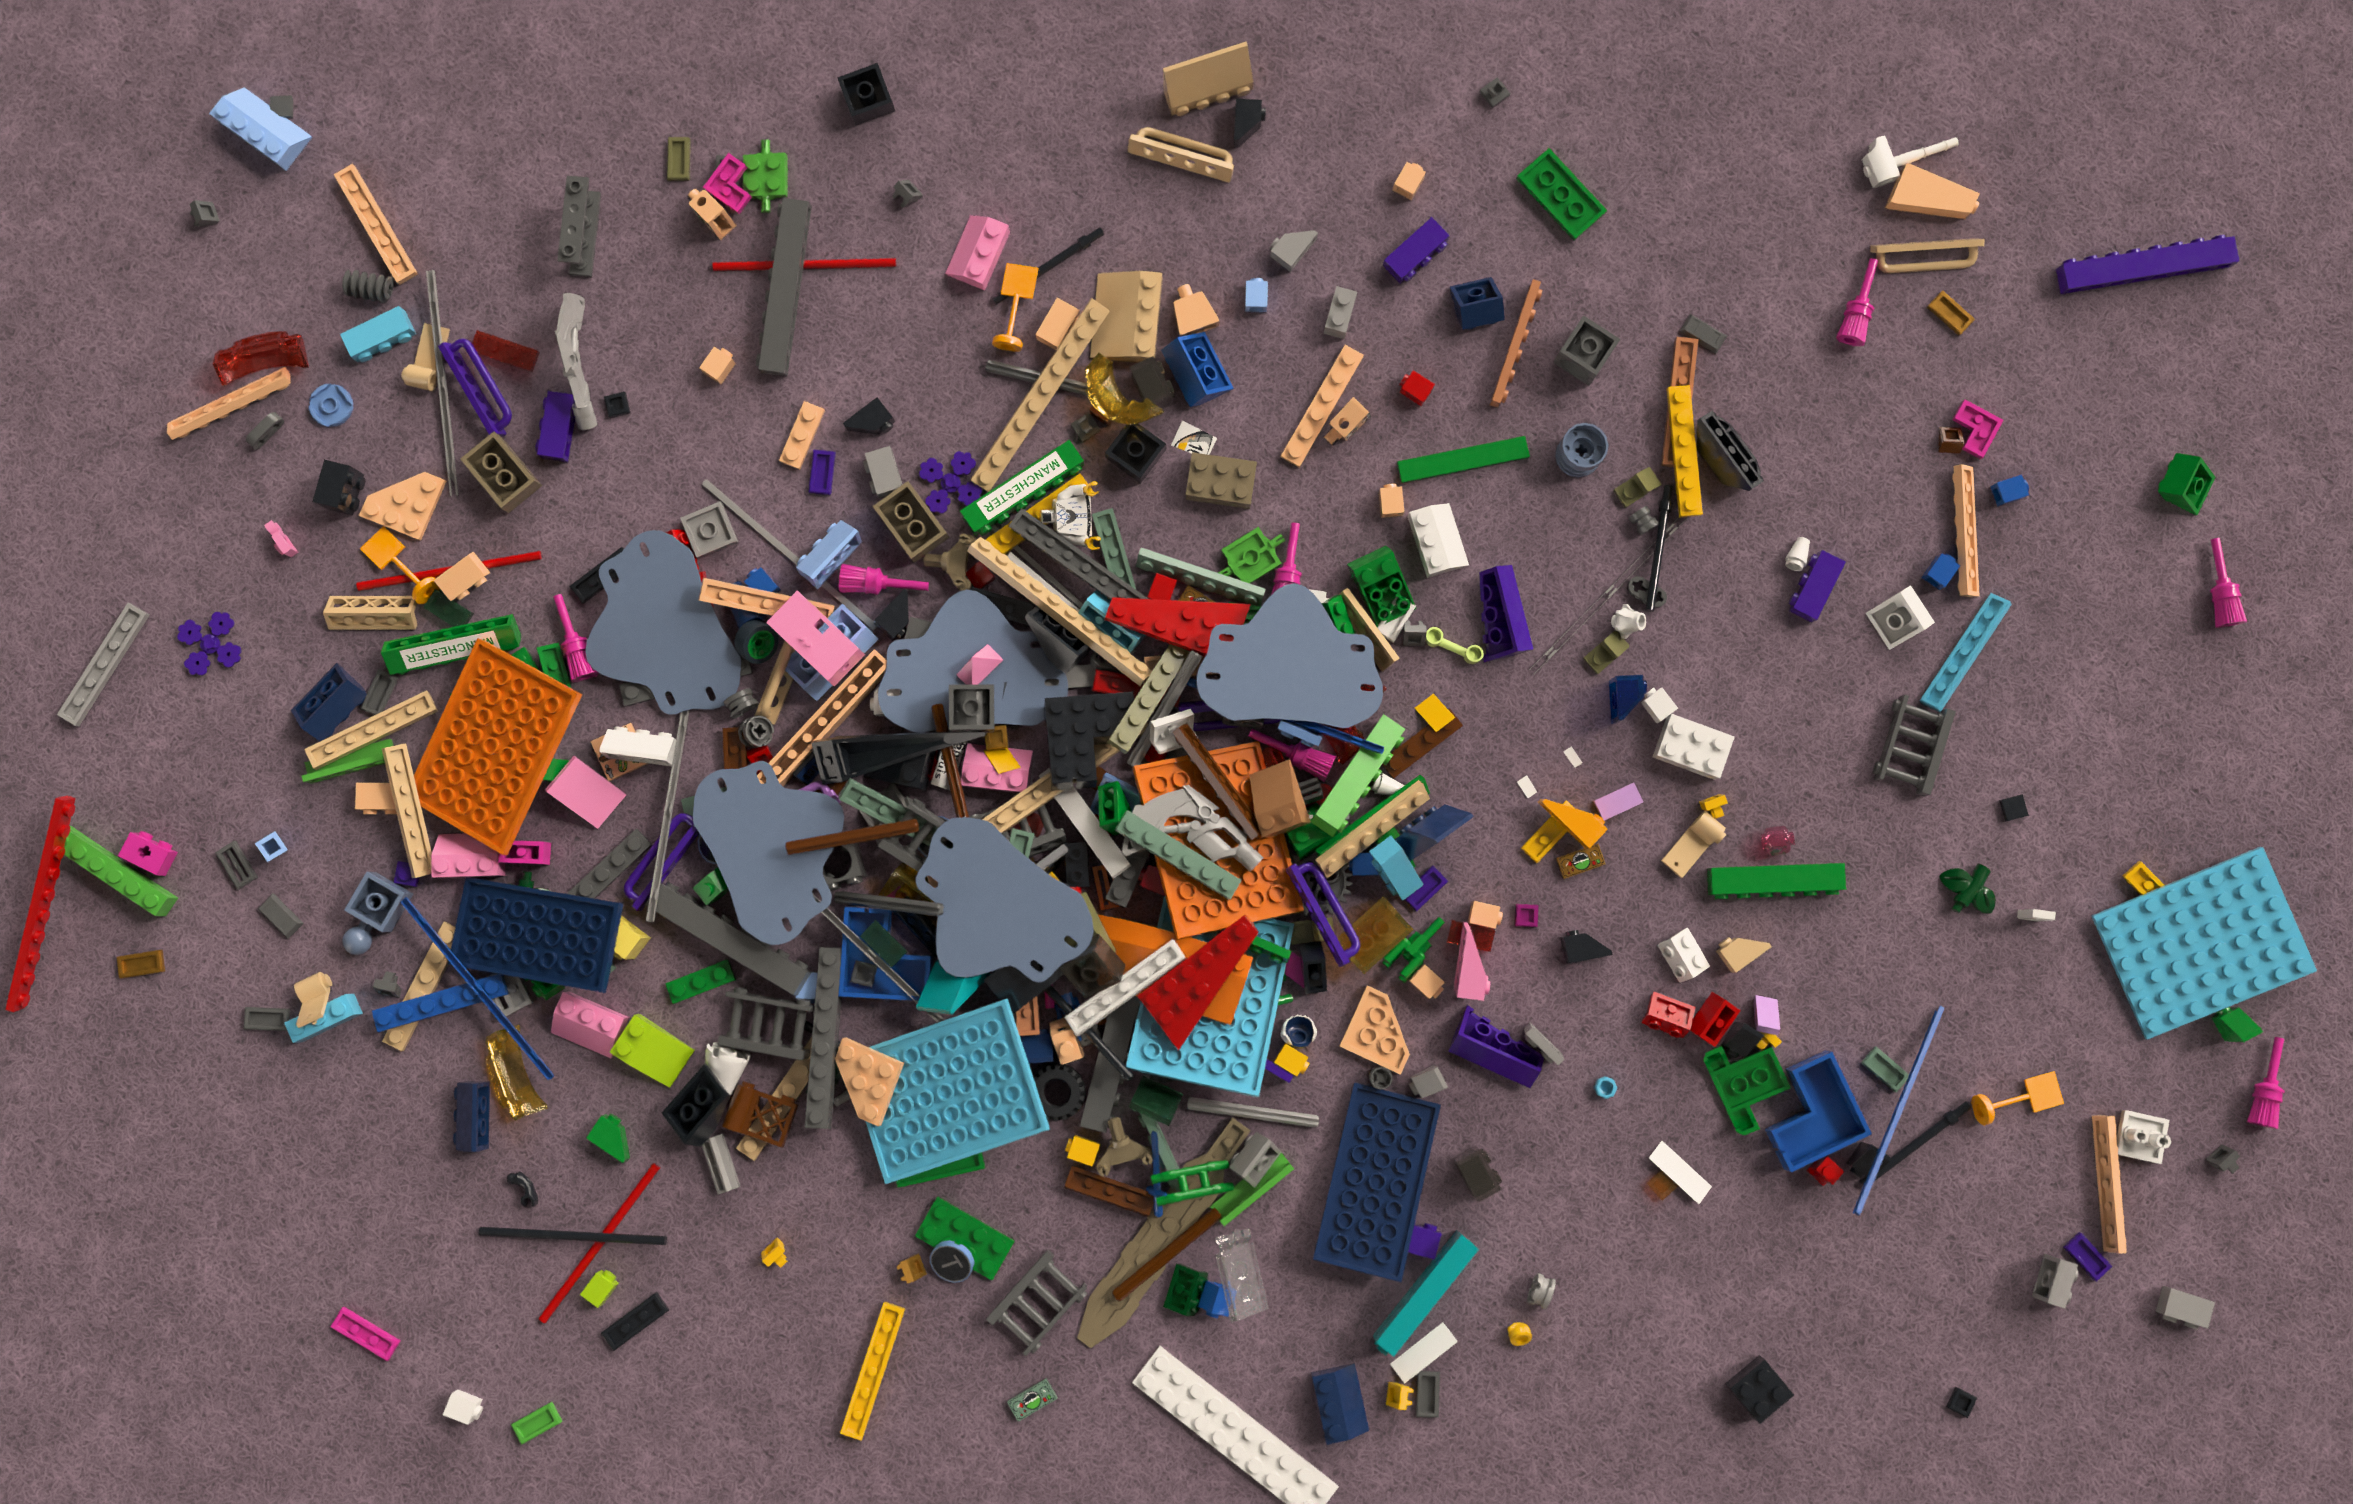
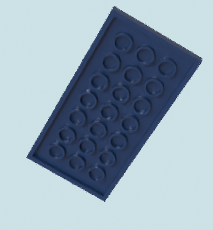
M466 877L451 951L465 968L606 993L624 904Z
M1353 1083L1312 1260L1402 1282L1440 1112V1104Z

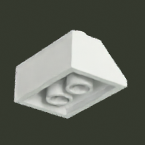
M1449 504L1431 505L1409 512L1407 517L1427 578L1469 566Z
M614 727V730L607 729L599 751L606 758L672 766L676 739L672 737V734L659 732L658 736L649 735L650 731L637 729L636 733L627 732L628 729L624 727Z

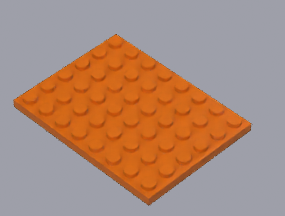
M477 638L414 774L421 807L498 853L508 855L582 694L491 643Z
M1259 741L1208 751L1255 814L1249 775L1266 769ZM1188 755L1136 765L1132 768L1142 806L1158 796L1183 789L1182 786L1189 785L1220 808L1213 811L1215 814H1218L1220 818L1227 817L1242 831L1240 823L1229 814L1228 807L1216 796L1214 788L1204 780L1202 772L1197 765L1190 761ZM1186 816L1170 817L1164 826L1193 822L1196 819ZM1224 830L1213 831L1231 848H1236L1239 845ZM1188 833L1167 834L1206 859L1212 860L1193 842L1190 843L1187 840ZM1284 833L1272 838L1262 837L1260 834L1253 840L1247 836L1246 842L1264 857L1251 872L1234 857L1213 862L1241 879L1230 900L1155 855L1176 940L1226 929L1244 914L1247 915L1252 923L1304 911L1301 897L1286 872V869L1292 865Z

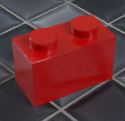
M1711 992L1693 1018L1690 1031L1716 1047L1741 1010L1724 998Z

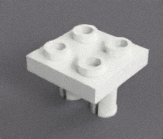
M2122 1110L2117 1133L2118 1155L2161 1164L2164 1148H2168L2171 1144V1139L2167 1136L2169 1120Z

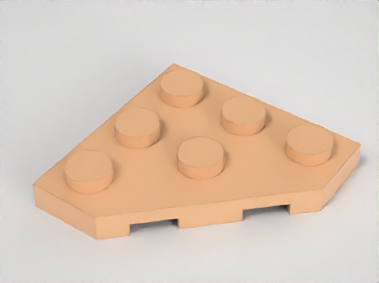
M426 472L413 476L368 495L359 516L421 541L446 484V480Z
M1367 985L1339 1046L1401 1075L1410 1053L1402 1036L1391 1002L1387 994Z
M842 1038L835 1061L858 1118L873 1125L881 1126L904 1063L849 1038Z

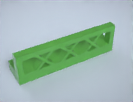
M392 739L369 744L318 770L313 769L310 761L305 762L307 774L302 775V780L305 783L314 784L385 764L382 748L393 746Z
M1281 1153L1255 1188L1242 1179L1234 1186L1233 1191L1226 1192L1210 1208H1216L1222 1215L1220 1222L1225 1226L1293 1171L1294 1168Z

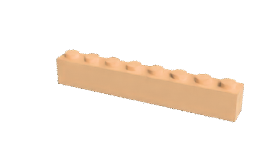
M875 649L768 763L771 765L782 786L793 777V772L813 751L811 743L815 740L829 738L883 679L887 660ZM761 771L757 777L761 784H765L766 778L763 771Z

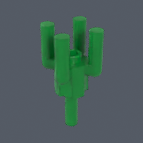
M1438 917L1423 934L1415 931L1409 939L1401 938L1383 957L1384 961L1382 964L1389 968L1402 955L1409 964L1400 972L1398 978L1405 984L1424 963L1425 953L1432 947L1428 940L1445 922Z

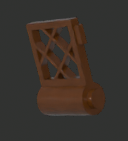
M742 1081V1084L737 1083L722 1127L784 1148L798 1108V1104H795L796 1099L786 1095L778 1098L754 1089L755 1084L747 1081ZM761 1097L768 1099L771 1108L762 1113L758 1107ZM783 1105L791 1107L788 1117L781 1120L777 1108ZM773 1111L777 1122L767 1127L763 1116ZM759 1118L763 1130L757 1133L749 1131L752 1121ZM778 1125L782 1132L779 1141L772 1139L769 1132L770 1129Z

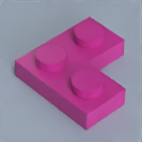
M728 153L703 186L704 190L738 214L742 212L752 198L749 193L736 185L747 169V166Z
M1967 400L1961 402L1952 419L1971 430L1962 450L1979 459L1984 458L2003 422V419Z

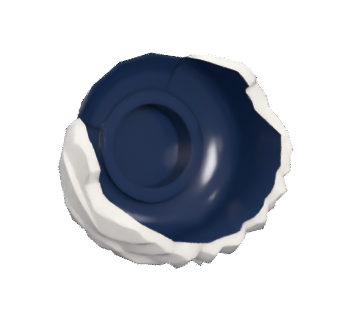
M1306 1015L1291 1016L1286 1019L1281 1028V1038L1283 1041L1298 1049L1307 1047L1315 1040L1317 1035L1314 1022Z

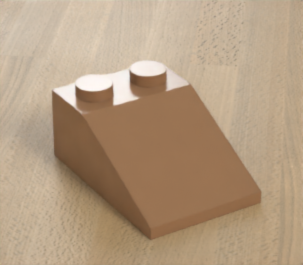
M1286 760L1249 775L1255 817L1262 837L1272 838L1311 823L1291 760Z

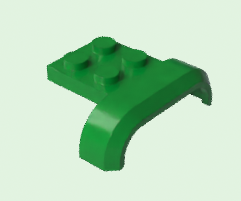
M1722 1046L1707 1051L1704 1055L1703 1061L1735 1130L1744 1136L1760 1129L1750 1105L1791 1088L1772 1046L1732 1063H1729Z

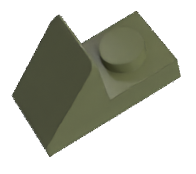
M1648 467L1635 474L1631 479L1613 491L1623 506L1627 508L1662 484L1652 469Z
M1615 630L1583 659L1598 675L1627 650L1630 645L1624 639H1621V635Z
M1328 917L1326 919L1334 932L1332 917ZM1313 919L1291 922L1294 923L1291 945L1324 941Z

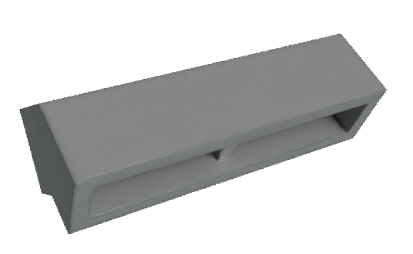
M724 1134L708 1138L702 1145L717 1194L740 1187Z

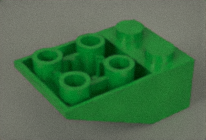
M1386 545L1347 564L1376 627H1378L1381 620L1386 621V624L1405 615L1410 608V602L1415 606L1395 555ZM1398 597L1396 599V605L1393 606L1392 603L1394 599Z

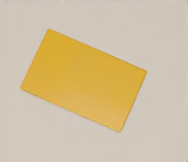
M1434 694L1415 707L1417 712L1436 732L1455 718Z
M1008 748L983 750L999 774L1021 768Z

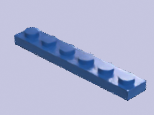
M496 974L476 980L491 999L509 995L503 974ZM468 983L376 1009L372 1011L377 1032H382L482 1003V1000Z

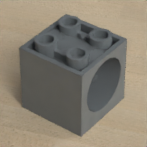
M1583 315L1553 363L1590 386L1620 339Z
M994 684L949 685V732L987 731L988 733H994Z
M859 843L837 846L841 847L840 849L850 853L852 858V865H850L845 876L834 879L835 876L829 872L827 873L825 866L823 867V877L830 891L842 888L841 884L847 883V885L863 882L862 878L867 877Z

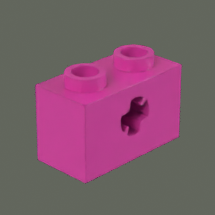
M130 832L118 856L155 875L166 876L178 852L172 850V845L160 840L158 843L152 840L153 835L147 832Z
M514 841L508 855L499 853L498 862L550 865L551 843Z

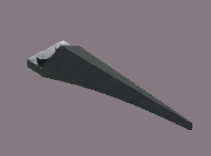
M964 731L848 735L815 740L811 744L822 784L825 785L849 780V778L852 779L923 754L985 736L988 732Z

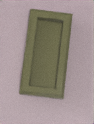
M668 137V181H690V137Z

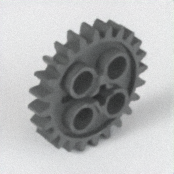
M1316 852L1302 860L1292 855L1295 861L1292 865L1296 863L1299 866L1306 862L1317 865L1315 860L1318 858ZM1344 865L1337 870V876L1334 880H1327L1339 903L1340 901L1347 903L1344 895H1351V892L1346 889L1353 886V883L1347 881V879L1352 877V874L1345 873L1349 869V865ZM1303 873L1302 876L1312 892L1314 885L1311 881L1316 879L1313 873ZM1318 884L1314 894L1318 905L1324 915L1326 911L1334 915L1328 900L1324 902L1318 900V895L1322 892ZM1302 901L1304 907V916L1307 917L1309 915V912Z

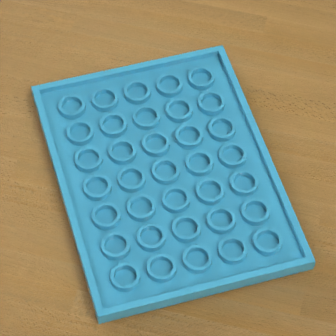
M2263 847L2250 850L2091 916L2132 1011L2147 1040L2317 971Z
M1164 896L1157 928L1174 932ZM1275 919L1253 923L1259 931L1258 937L1289 950L1294 923ZM1223 930L1196 935L1191 938L1209 942ZM1248 948L1244 955L1253 957L1231 1025L1202 1016L1179 1051L1144 1004L1140 1002L1126 1067L1129 1070L1258 1098L1286 962H1282V964L1274 962L1270 959L1269 955L1265 953L1259 955L1251 952Z
M1008 999L869 1047L904 1063L882 1125L876 1126L866 1121L885 1184L1050 1129Z

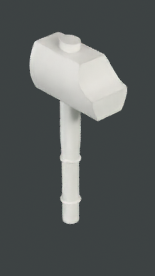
M1885 136L1878 137L1869 145V152L1862 159L1864 174L1866 177H1869L1873 188L1891 183L1901 176L1897 167L1956 147L1959 144L1958 139L1943 140L1941 143L1893 157Z

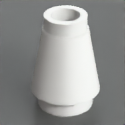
M1797 538L1785 558L1787 568L1794 571H1802L1803 567H1806L1810 544L1807 538Z
M1381 773L1375 782L1371 781L1370 790H1373L1375 794L1391 796L1405 785Z

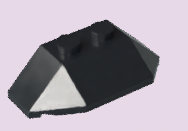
M1714 411L1707 413L1697 420L1696 449L1722 484L1750 491L1764 482L1757 459L1731 424L1717 416Z

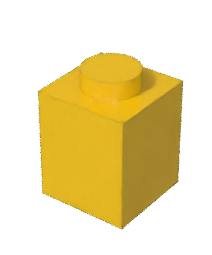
M1284 1043L1274 1060L1275 1064L1295 1076H1298L1299 1073L1304 1074L1310 1064L1307 1062L1308 1056Z
M1075 1135L1073 1139L1069 1138L1065 1149L1066 1152H1069L1067 1158L1093 1166L1100 1143Z

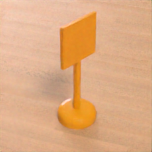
M1006 264L1001 295L1013 296L1014 298L1007 335H996L992 342L994 347L1013 352L1022 350V341L1012 336L1019 297L1033 299L1039 268Z
M383 526L360 550L381 570L393 561L416 584L412 591L414 601L418 604L429 602L440 590L434 581L436 578L427 577L420 581L399 561L396 556L405 546Z
M2055 1071L2025 1079L2024 1083L2027 1094L1993 1104L1983 1094L1973 1096L1971 1105L1975 1118L1981 1125L1991 1124L1995 1119L1994 1109L2027 1099L2030 1100L2033 1112L2064 1104Z

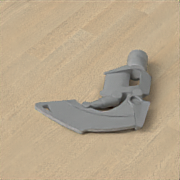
M564 293L555 335L564 367L563 375L568 378L575 401L572 409L578 429L587 430L597 426V420L590 401L587 382H585L581 368L580 353L578 351V330H581L585 299L573 293Z
M1189 785L1182 786L1183 789L1158 796L1143 806L1136 805L1134 807L1133 814L1166 834L1188 833L1187 840L1200 848L1212 859L1211 862L1234 857L1251 872L1264 858L1246 842L1247 835L1227 817L1220 818L1218 814L1213 812L1220 809L1218 806ZM1186 816L1196 819L1193 822L1164 826L1170 817ZM1224 830L1239 845L1236 848H1231L1213 831ZM1126 837L1124 838L1122 848L1124 856L1144 850L1140 845ZM1129 841L1132 845V849H1127Z

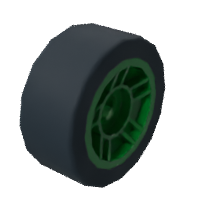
M752 620L740 627L736 633L734 643L735 649L741 657L750 663L761 664L772 658L777 651L779 640L777 632L771 626L761 620Z

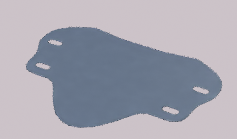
M651 530L635 536L620 554L607 560L600 566L599 577L608 595V603L588 637L585 651L588 663L594 670L604 676L646 685L651 689L659 708L666 714H677L690 709H716L724 706V700L735 694L739 687L741 659L722 629L711 603L699 601L702 582L693 553L675 537L663 531ZM641 542L647 545L650 552L648 557H645L639 545ZM610 569L616 571L619 578L618 583H613L609 575ZM707 687L713 689L716 696L714 701L709 699L706 693ZM667 691L671 692L675 699L674 706H671L666 699L665 693Z
M1296 583L1277 589L1265 601L1249 623L1244 625L1220 624L1215 626L1210 635L1208 653L1197 673V688L1200 697L1210 708L1230 720L1284 719L1310 721L1340 728H1349L1372 716L1378 710L1383 697V685L1375 667L1372 641L1365 635L1347 634L1338 631L1314 593L1305 586ZM1219 635H1233L1234 640L1231 642L1221 641ZM1353 644L1364 645L1365 651H1352L1350 647ZM1208 672L1219 673L1220 679H1207L1205 675ZM1362 684H1372L1375 686V690L1363 691L1360 689V686Z
M963 590L957 592L945 602L924 636L915 639L895 640L889 645L886 672L878 689V700L883 714L889 720L914 733L936 730L931 706L942 704L949 727V685H965L956 675L987 644L1003 659L980 683L994 684V724L1033 726L1045 720V698L1067 697L1068 681L1065 673L1057 669L1048 660L1042 648L1030 647L1031 642L1038 641L1033 631L1020 632L1015 630L986 596L977 591ZM909 649L911 655L898 657L896 651ZM1047 679L1059 680V684L1056 686H1046L1044 682ZM889 689H900L902 691L899 696H888L886 694Z
M758 761L740 769H720L705 777L698 785L694 797L693 822L711 850L726 882L739 924L758 940L771 945H780L791 941L800 934L810 919L824 911L831 903L832 894L823 877V867L834 847L788 855L785 846L786 842L841 832L844 823L843 808L837 800L828 795L784 788L779 783L771 765L765 761ZM758 770L763 771L766 778L765 784L760 783L756 774ZM719 778H723L727 791H721L717 783ZM814 888L818 889L822 897V901L819 903L815 901L812 894ZM784 917L789 919L792 926L790 932H787L782 923Z
M960 817L944 822L936 830L931 840L928 857L916 876V885L920 891L935 903H942L944 905V913L938 916L936 949L940 965L947 973L957 977H971L1002 967L1012 966L1016 967L1032 981L1043 982L1063 963L1080 956L1087 949L1092 940L1094 929L1092 917L1083 896L1050 876L1023 855L992 823L981 819ZM946 837L953 843V848L948 849L940 842V839ZM931 876L938 882V887L934 888L925 881V877ZM1070 936L1078 943V946L1072 948L1064 941V938ZM1036 960L1044 967V970L1038 972L1030 965V962Z

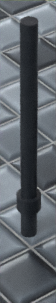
M1099 227L1087 236H1081L1077 239L1078 242L1039 266L1037 278L1078 251L1089 248L1092 242L1104 235L1103 230ZM999 292L992 299L997 305L1009 296L1001 295V292Z
M1664 485L1663 498L1659 502L1658 511L1660 512L1645 608V611L1654 612L1668 517L1669 513L1672 512L1673 505L1671 502L1672 485Z
M1965 1101L1955 1110H1949L1943 1115V1119L1891 1157L1892 1160L1877 1173L1874 1181L1946 1127L1959 1121L1958 1118L1971 1109L1969 1103ZM1864 1177L1859 1181L1862 1186L1864 1185L1867 1177Z

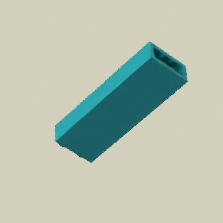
M1456 1230L1437 1253L1435 1260L1429 1263L1373 1334L1376 1348L1385 1356L1388 1353L1393 1357L1397 1354L1479 1250L1459 1231Z

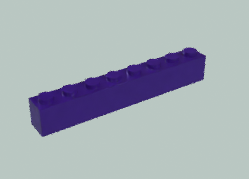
M2218 235L2207 241H2204V238L2190 241L2188 244L2175 242L2170 244L2169 247L2162 248L2161 245H2155L2144 251L2136 248L2127 251L2126 254L2112 252L2101 258L2093 255L2084 258L2082 261L2069 259L2063 261L2062 265L2056 269L2060 292L2061 294L2228 268L2240 260L2235 236L2225 237V235Z

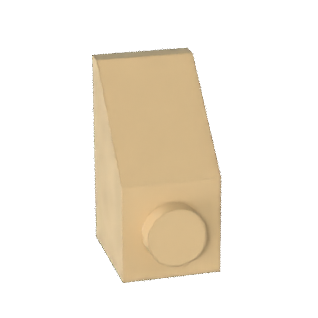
M1728 937L1718 944L1720 948L1716 952L1731 973H1737L1772 946L1770 943L1741 938L1730 939Z

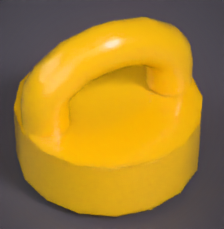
M1517 1322L1508 1327L1511 1344L1522 1346L1531 1341L1532 1334L1527 1324Z

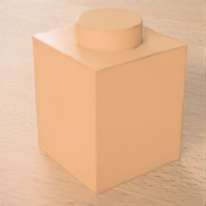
M1406 162L1394 183L1393 191L1412 200L1426 172L1418 164Z
M714 347L699 368L707 376L722 384L736 363L732 359L733 355L726 349L722 348L719 350Z
M1396 484L1383 485V488H1380L1381 518L1403 516L1402 486L1396 487Z
M1472 901L1468 923L1496 929V925L1501 924L1503 913L1499 912V906Z
M1425 964L1408 980L1428 999L1432 996L1437 998L1444 990L1442 985L1445 982Z

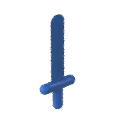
M1152 1131L1153 1175L1160 1173L1157 1133ZM1157 1183L1154 1186H1148L1146 1191L1153 1196L1155 1216L1161 1217L1163 1215V1206L1158 1207L1156 1198L1168 1195V1193L1161 1190V1183Z

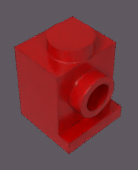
M1828 1156L1814 1161L1806 1170L1823 1186L1826 1183L1833 1185L1844 1173Z

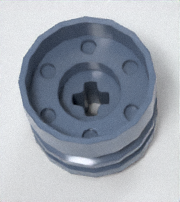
M1581 423L1574 425L1566 432L1556 447L1555 458L1557 465L1569 476L1577 478L1588 476L1596 470L1607 455V437L1600 428L1593 424ZM1577 450H1580V453L1583 454L1582 457H1580L1579 453H1576Z

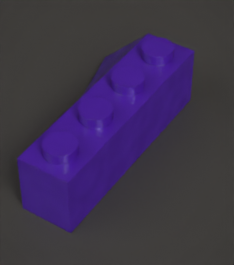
M1512 565L1495 566L1479 572L1480 596L1484 604V611L1481 613L1482 621L1485 624V635H1482L1483 644L1486 645V654L1483 655L1484 662L1533 650Z
M1467 1005L1452 1038L1449 1052L1531 1088L1541 1072L1544 1057L1522 1041H1514L1509 1035L1510 1033L1504 1029L1500 1031L1489 1024L1491 1020L1485 1016L1480 1018L1472 1013L1474 1009Z

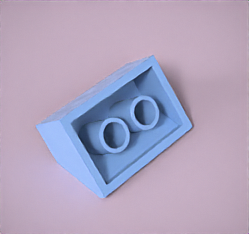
M842 520L837 524L833 523L827 530L828 534L823 539H818L812 546L813 550L808 555H803L797 562L798 566L796 569L798 573L816 589H819L862 542L859 532Z

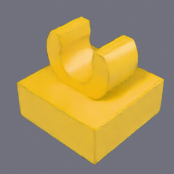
M1718 794L1699 801L1701 809L1709 810L1711 816L1715 819L1724 816L1721 806L1728 804L1725 795Z
M1760 1032L1764 1036L1756 1046L1761 1050L1768 1044L1776 1048L1782 1041L1776 1035Z
M776 1238L761 1252L762 1262L768 1267L775 1262L781 1268L788 1262L783 1254L785 1252L784 1244L779 1238Z
M1388 1382L1386 1405L1398 1410H1406L1407 1406L1412 1404V1401L1407 1399L1408 1392L1412 1393L1413 1389L1397 1382Z

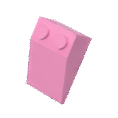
M1463 922L1454 990L1459 998L1484 1001L1485 994H1489L1490 981H1488V976L1485 974L1468 922Z

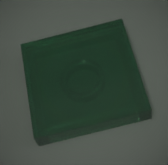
M1143 1075L1129 1108L1170 1126L1183 1094L1159 1082H1154Z

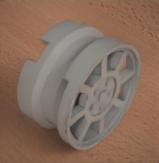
M1537 1273L1529 1290L1527 1303L1531 1305L1541 1304V1308L1545 1310L1552 1299L1556 1280L1553 1278L1546 1279L1544 1275Z

